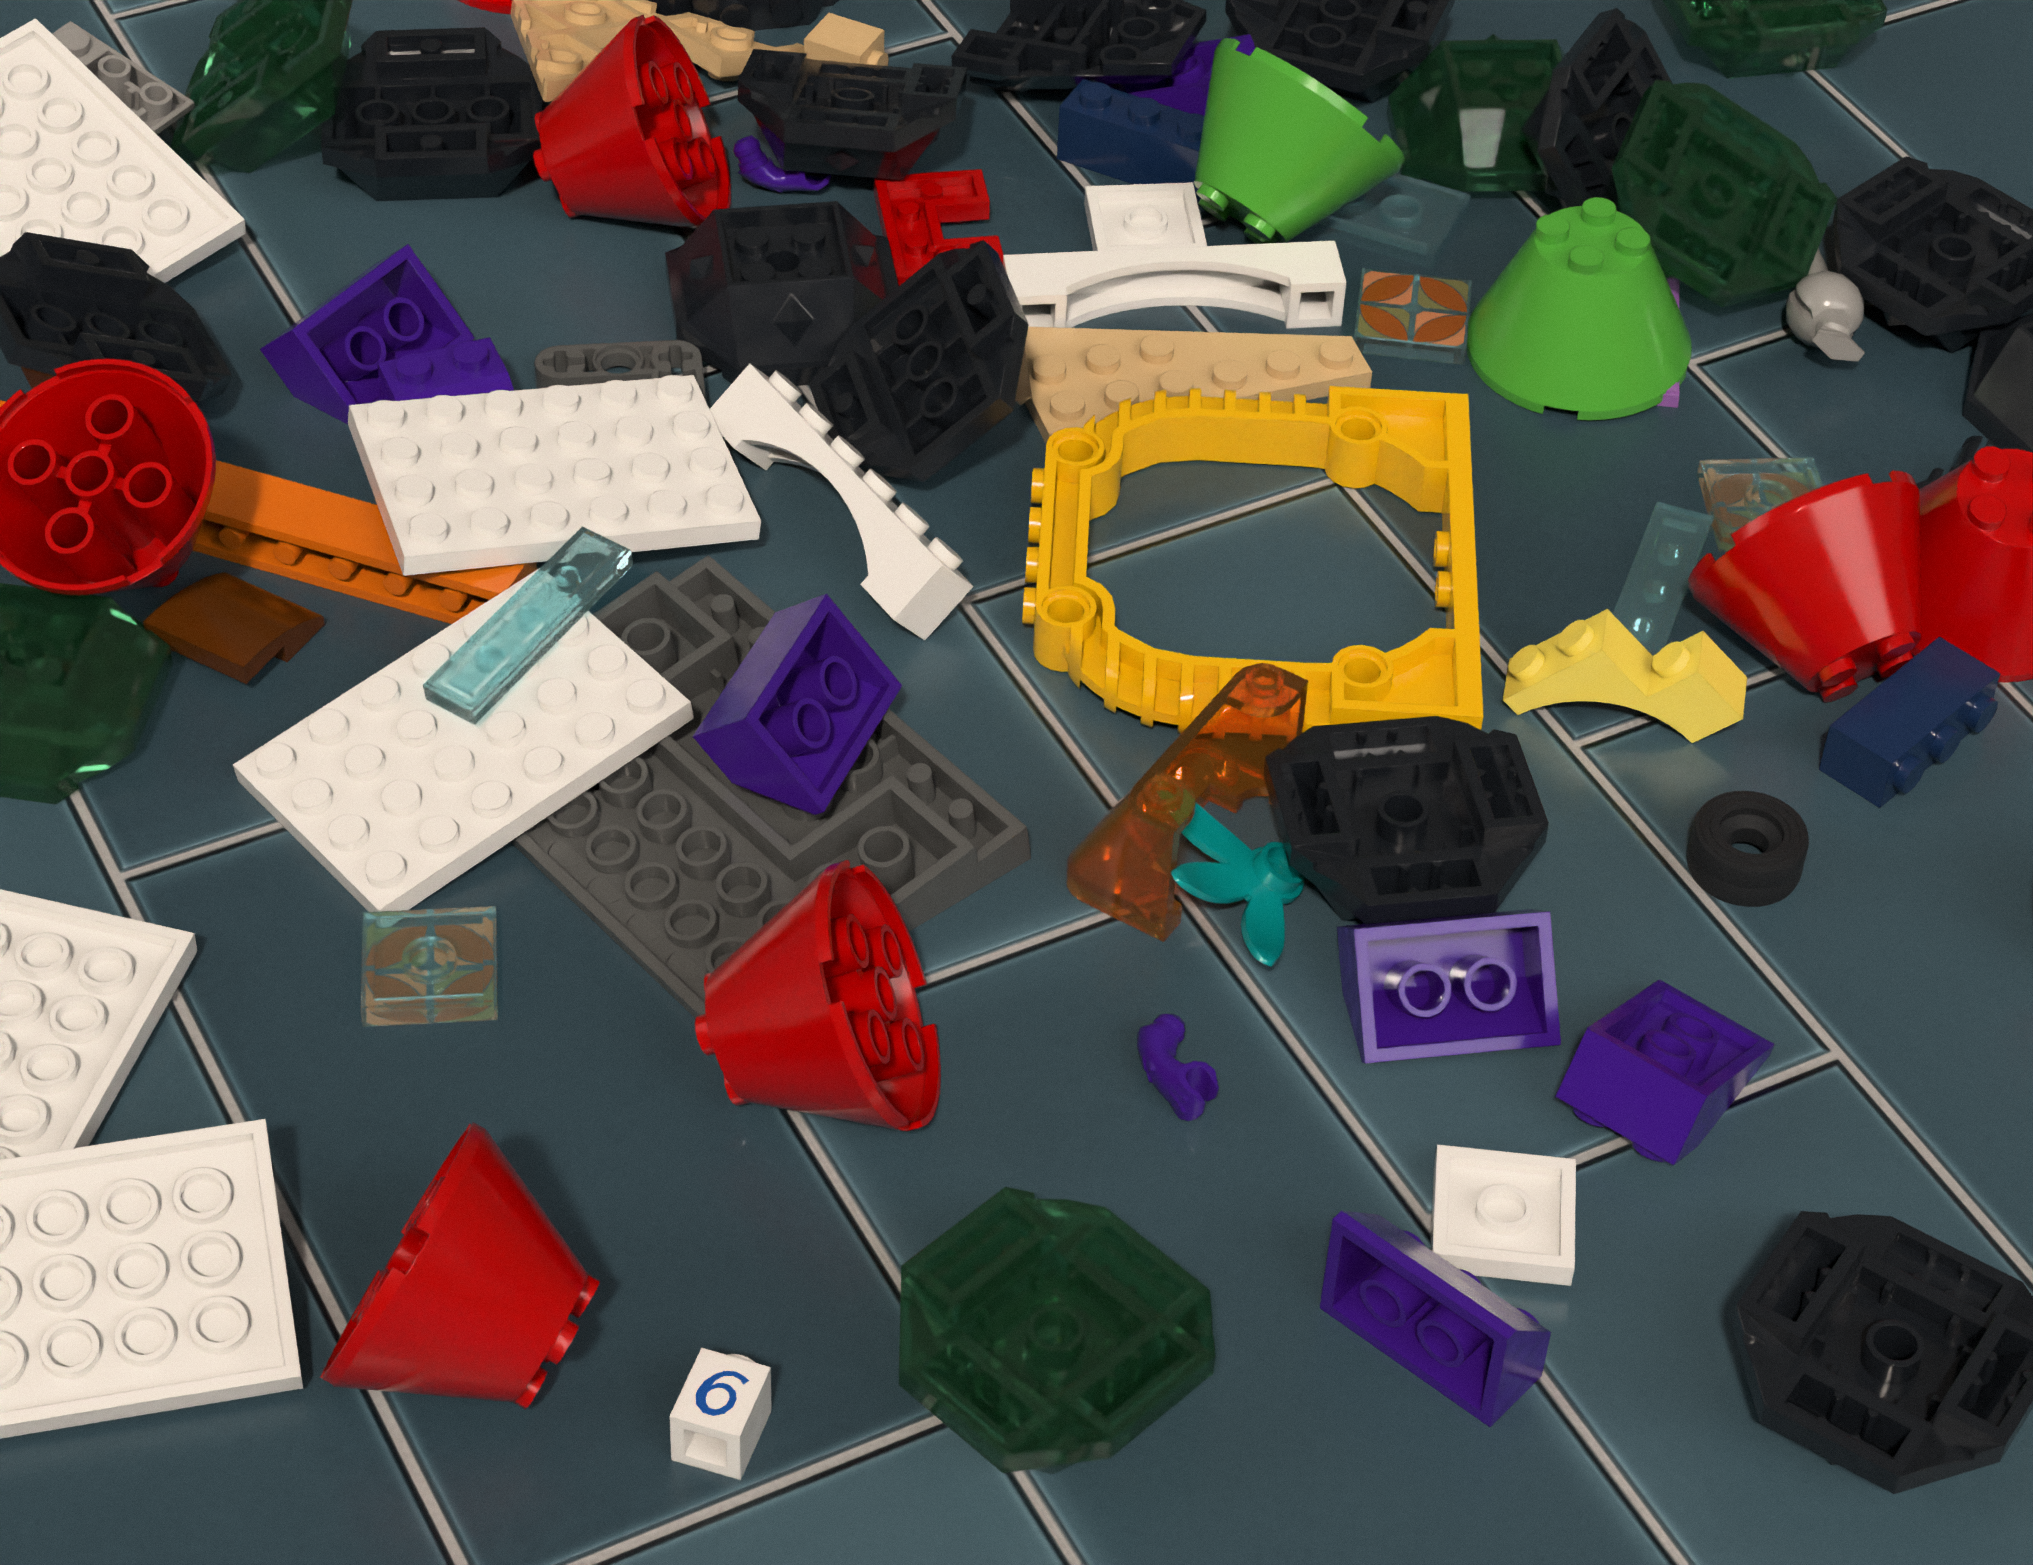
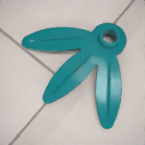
M1164 779L1155 780L1153 783L1155 795L1177 829L1203 853L1220 862H1190L1181 864L1171 871L1173 879L1191 895L1208 902L1223 904L1245 899L1247 904L1241 919V932L1244 942L1258 961L1272 967L1277 962L1284 948L1285 919L1283 904L1296 900L1303 890V880L1306 877L1289 865L1283 843L1269 842L1264 847L1251 850L1170 781Z

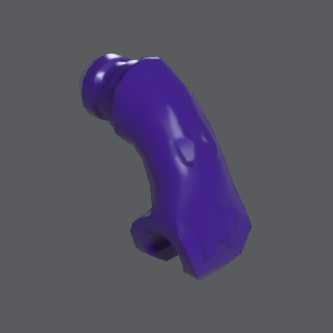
M752 135L741 138L734 144L733 152L739 160L738 166L740 170L738 173L748 181L771 191L774 190L780 193L783 191H818L826 186L831 178V174L823 173L819 176H813L807 172L783 170L782 167H777L772 158H768L766 153L762 152L758 139Z
M1173 1013L1160 1014L1153 1023L1140 1027L1137 1033L1138 1055L1148 1082L1152 1083L1168 1101L1179 1119L1192 1121L1204 1112L1205 1101L1208 1102L1218 1096L1219 1086L1216 1072L1206 1062L1192 1061L1184 1064L1174 1058L1178 1044L1185 1037V1023L1179 1016Z

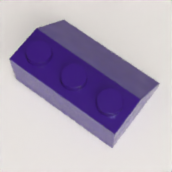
M407 244L367 269L263 346L260 351L295 398L348 424L349 405L367 404L381 400L378 362L400 358L406 354L422 353L457 345L463 341L473 340L475 337L412 248Z
M824 594L774 613L692 737L731 783L816 815L825 811L902 685L829 595Z
M1524 909L1337 926L1342 993L1362 1063L1561 1045L1550 911Z
M1341 1210L1332 1219L1320 1301L1321 1310L1488 1427H1491L1542 1376L1551 1332L1540 1325L1529 1312L1515 1308L1484 1287L1473 1274L1456 1268L1427 1248L1417 1236L1411 1232L1399 1229L1380 1215Z

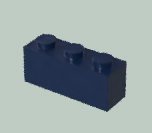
M1083 79L1059 106L1057 159L1131 184L1193 182L1194 185L1204 116L1160 104L1151 98H1141L1110 88L1104 83ZM1194 185L1195 194H1196V192H1197L1198 189H1197L1196 186ZM1196 194L1197 203H1198L1201 198Z
M1938 637L1830 725L1819 770L1878 808H1881L1900 791L1905 794L1910 792L1920 781L1924 771L1936 761L1940 763L1947 761L1957 749L1960 741L1970 732L1975 731L1979 733L1987 727L1998 707V702L1993 698L2001 673L1943 638Z

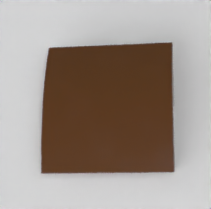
M226 572L208 576L187 586L168 599L143 621L148 640L245 684L273 657L288 663L325 625L322 615Z

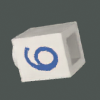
M701 1348L669 1416L671 1460L741 1480L771 1414V1367L755 1363L743 1355H726Z

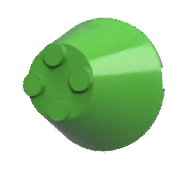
M1224 38L1220 41L1214 51L1194 185L1198 189L1196 194L1201 198L1198 204L1205 211L1222 221H1226L1229 215L1247 227L1244 234L1256 244L1286 243L1399 172L1405 162V157L1400 148L1388 135L1384 134L1380 142H1378L1370 133L1362 128L1368 117L1341 96L1300 69L1265 50L1256 47L1249 56L1236 51L1240 44L1238 40Z
M1598 197L1585 200L1582 206L1564 208L1550 215H1544L1537 220L1535 230L1472 311L1466 333V351L1469 361L1477 375L1493 391L1518 406L1540 414L1544 413L1545 406L1578 411L1577 420L1621 418L1656 406L1662 402L1663 395L1676 382H1679V386L1682 384L1686 377L1692 352L1688 328L1651 245L1650 235L1634 219L1616 211V205L1612 201Z

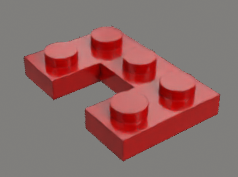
M982 169L907 174L903 180L874 178V198L882 234L888 237L898 286L939 253L952 249L970 248V244L983 240L998 252L1003 264V251L999 235L944 239L940 223L945 222L959 224L974 220H989L990 200Z

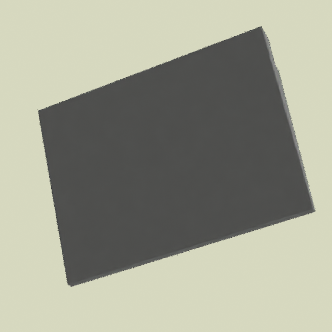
M709 555L671 581H668L658 571L654 572L593 614L691 701L694 719L511 841L529 861L695 1019L699 1015L706 1014L705 974L712 973L831 864L849 860L850 868L863 864L868 867L890 894L909 932L1031 859L1027 826L890 709L884 714L822 813L814 815L731 783L692 736L775 611Z

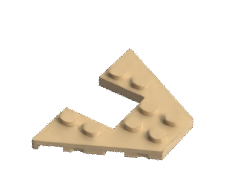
M512 0L511 19L541 97L545 102L553 101L602 50L601 48H604L631 19L643 14L645 18L655 15L665 22L677 36L692 62L707 70L711 78L720 81L738 80L753 49L804 53V45L795 43L779 47L755 42V31L732 27L721 21L690 12L670 16L657 14V3L648 0Z

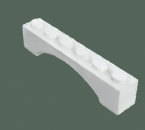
M1335 241L1003 255V266L1028 321V327L1072 328L1086 321L1117 312L1147 307L1184 305L1212 306L1253 312L1284 321L1286 329L1341 326L1346 278Z
M749 364L710 408L721 435L735 450L765 470L773 462L803 466L825 476L847 504L863 541L868 576L860 585L894 621L923 640H926L974 587L957 570L963 560L938 537H935L931 542L924 535L930 526L911 507L904 502L897 507L891 501L897 491L882 476L871 468L866 474L859 467L865 459L862 454L841 436L838 435L833 440L827 434L833 427L832 423L809 403L801 407L796 402L802 392L790 380L777 370L768 377Z

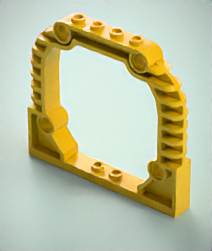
M1329 386L1327 404L1306 403V394L1294 393L1293 401L1288 402L1271 401V392L1259 391L1258 400L1237 399L1236 390L1224 389L1223 398L1201 396V388H1189V396L1166 397V389L1154 391V399L1131 405V397L1119 402L1118 411L1109 414L1096 424L1094 414L1083 425V428H1064L1054 432L1048 438L1045 468H1033L1031 503L1042 504V507H1030L1028 543H1039V547H1027L1025 583H1037L1036 588L1024 587L1022 624H1034L1033 652L1036 660L1050 670L1068 672L1071 680L1079 689L1081 680L1094 693L1104 699V708L1116 714L1117 706L1140 716V724L1153 728L1154 720L1177 725V733L1190 734L1191 726L1214 728V734L1218 736H1227L1228 729L1252 730V738H1265L1266 731L1289 732V740H1293L1313 726L1440 716L1465 722L1481 730L1483 722V696L1468 394ZM1201 460L1302 466L1325 469L1326 475L1334 483L1343 487L1354 489L1376 484L1397 495L1418 512L1442 513V531H1436L1433 565L1434 567H1444V571H1437L1435 607L1445 608L1446 629L1429 628L1414 640L1386 653L1366 645L1348 646L1341 649L1334 656L1332 663L1203 657L1156 649L1124 633L1115 626V605L1112 595L1102 584L1086 577L1089 521L1105 515L1116 505L1120 494L1122 477L1157 463Z

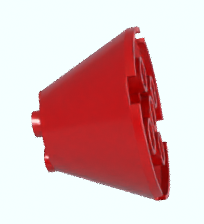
M643 14L631 19L543 111L535 114V124L541 148L533 153L536 169L543 181H553L559 193L562 207L570 218L587 215L697 229L714 209H728L731 205L730 175L722 136L711 138L702 110L703 107L711 105L708 94L691 58L677 36L665 22L655 15L645 18Z
M92 359L67 364L54 369L56 376L40 383L27 393H24L22 389L18 390L0 407V565L11 575L26 584L48 592L65 595H90L141 589L150 586L164 587L172 583L176 579L179 569L189 558L194 548L211 499L216 475V454L212 434L203 413L190 395L173 379L160 371L144 364L120 359Z
M1987 446L1979 449L1972 460L1919 489L1921 640L1910 652L1916 656L1934 640L1941 637L2001 673L1998 682H2021L2033 679V453L2019 449H2000L1994 446Z
M1892 470L1889 473L1892 481L1873 484L1868 473L1846 478L1798 496L1757 517L1731 534L1736 546L1716 561L1712 553H1707L1694 567L1688 579V586L1694 599L1808 691L1819 692L1824 702L1836 701L1851 694L1858 687L1857 681L1877 672L1883 678L1893 675L1913 658L1910 651L1921 640L1920 492L1913 477L1906 472Z
M844 860L828 866L712 973L705 974L706 1014L696 1017L695 1032L704 1054L707 1056L716 1055L719 1066L724 1074V1084L728 1097L736 1106L755 1103L894 1130L910 1131L926 1126L932 1120L940 1095L941 1064L936 1024L923 1026L915 991L916 988L926 986L927 983L905 922L884 885L864 864L850 868L849 860Z
M472 1122L462 1133L400 1232L404 1236L384 1270H378L334 1347L320 1378L332 1384L333 1387L513 1402L526 1410L548 1373L547 1370L540 1367L543 1361L545 1363L551 1361L557 1365L574 1339L579 1325L570 1321L568 1317L570 1314L576 1318L582 1315L596 1292L600 1280L587 1273L486 1128Z

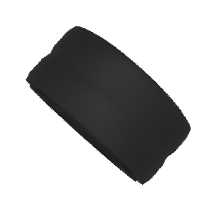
M1732 791L1717 795L1701 807L1694 819L1687 850L1689 871L1695 882L1705 892L1723 902L1744 907H1761L1777 903L1790 895L1800 881L1809 846L1807 827L1801 816L1791 806L1773 796L1754 791ZM1732 844H1749L1763 850L1764 853H1746L1732 847Z

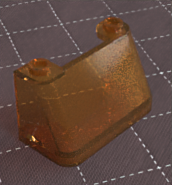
M1268 663L1247 666L1237 672L1167 745L1071 851L1067 859L1066 885L1070 893L1081 902L1164 942L1181 923L1182 904L1174 899L1175 880L1171 875V871L1177 867L1179 836L1195 814V802L1203 808L1210 801L1236 814L1243 807L1244 799L1254 796H1269L1263 776L1265 756L1278 748L1283 750L1295 737L1302 733L1308 680Z

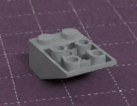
M68 22L52 33L157 135L194 109V101L73 22Z

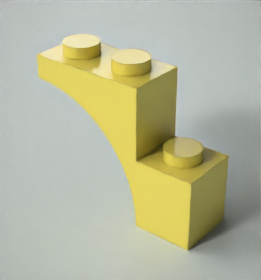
M1606 609L1586 620L1574 621L1561 633L1537 645H1528L1520 649L1509 659L1503 701L1517 715L1535 708L1562 702L1588 701L1620 705L1641 711L1661 720L1681 733L1691 743H1694L1743 719L1747 676L1704 631L1681 642L1669 643L1652 656L1628 629Z

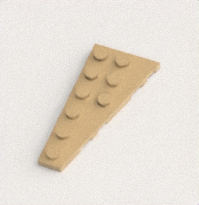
M1028 327L1025 343L1032 397L1025 404L1045 443L1058 430L1072 427L1083 428V425L1094 414L1096 424L1109 414L1118 411L1119 402L1131 397V405L1154 399V391L1166 389V397L1189 396V388H1201V396L1223 398L1224 389L1236 390L1237 399L1258 400V394L1261 391L1271 392V401L1292 402L1294 393L1306 394V400L1328 396L1329 386L1370 388L1372 370L1352 336Z

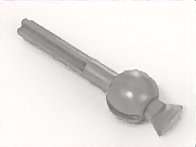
M1788 181L1784 183L1781 189L1772 185L1767 191L1770 202L1769 206L1797 283L1796 289L1789 294L1786 301V321L1792 333L1807 346L1820 348L1830 359L1859 362L1865 352L1851 337L1864 319L1863 297L1858 287L1843 274L1828 271L1795 185Z

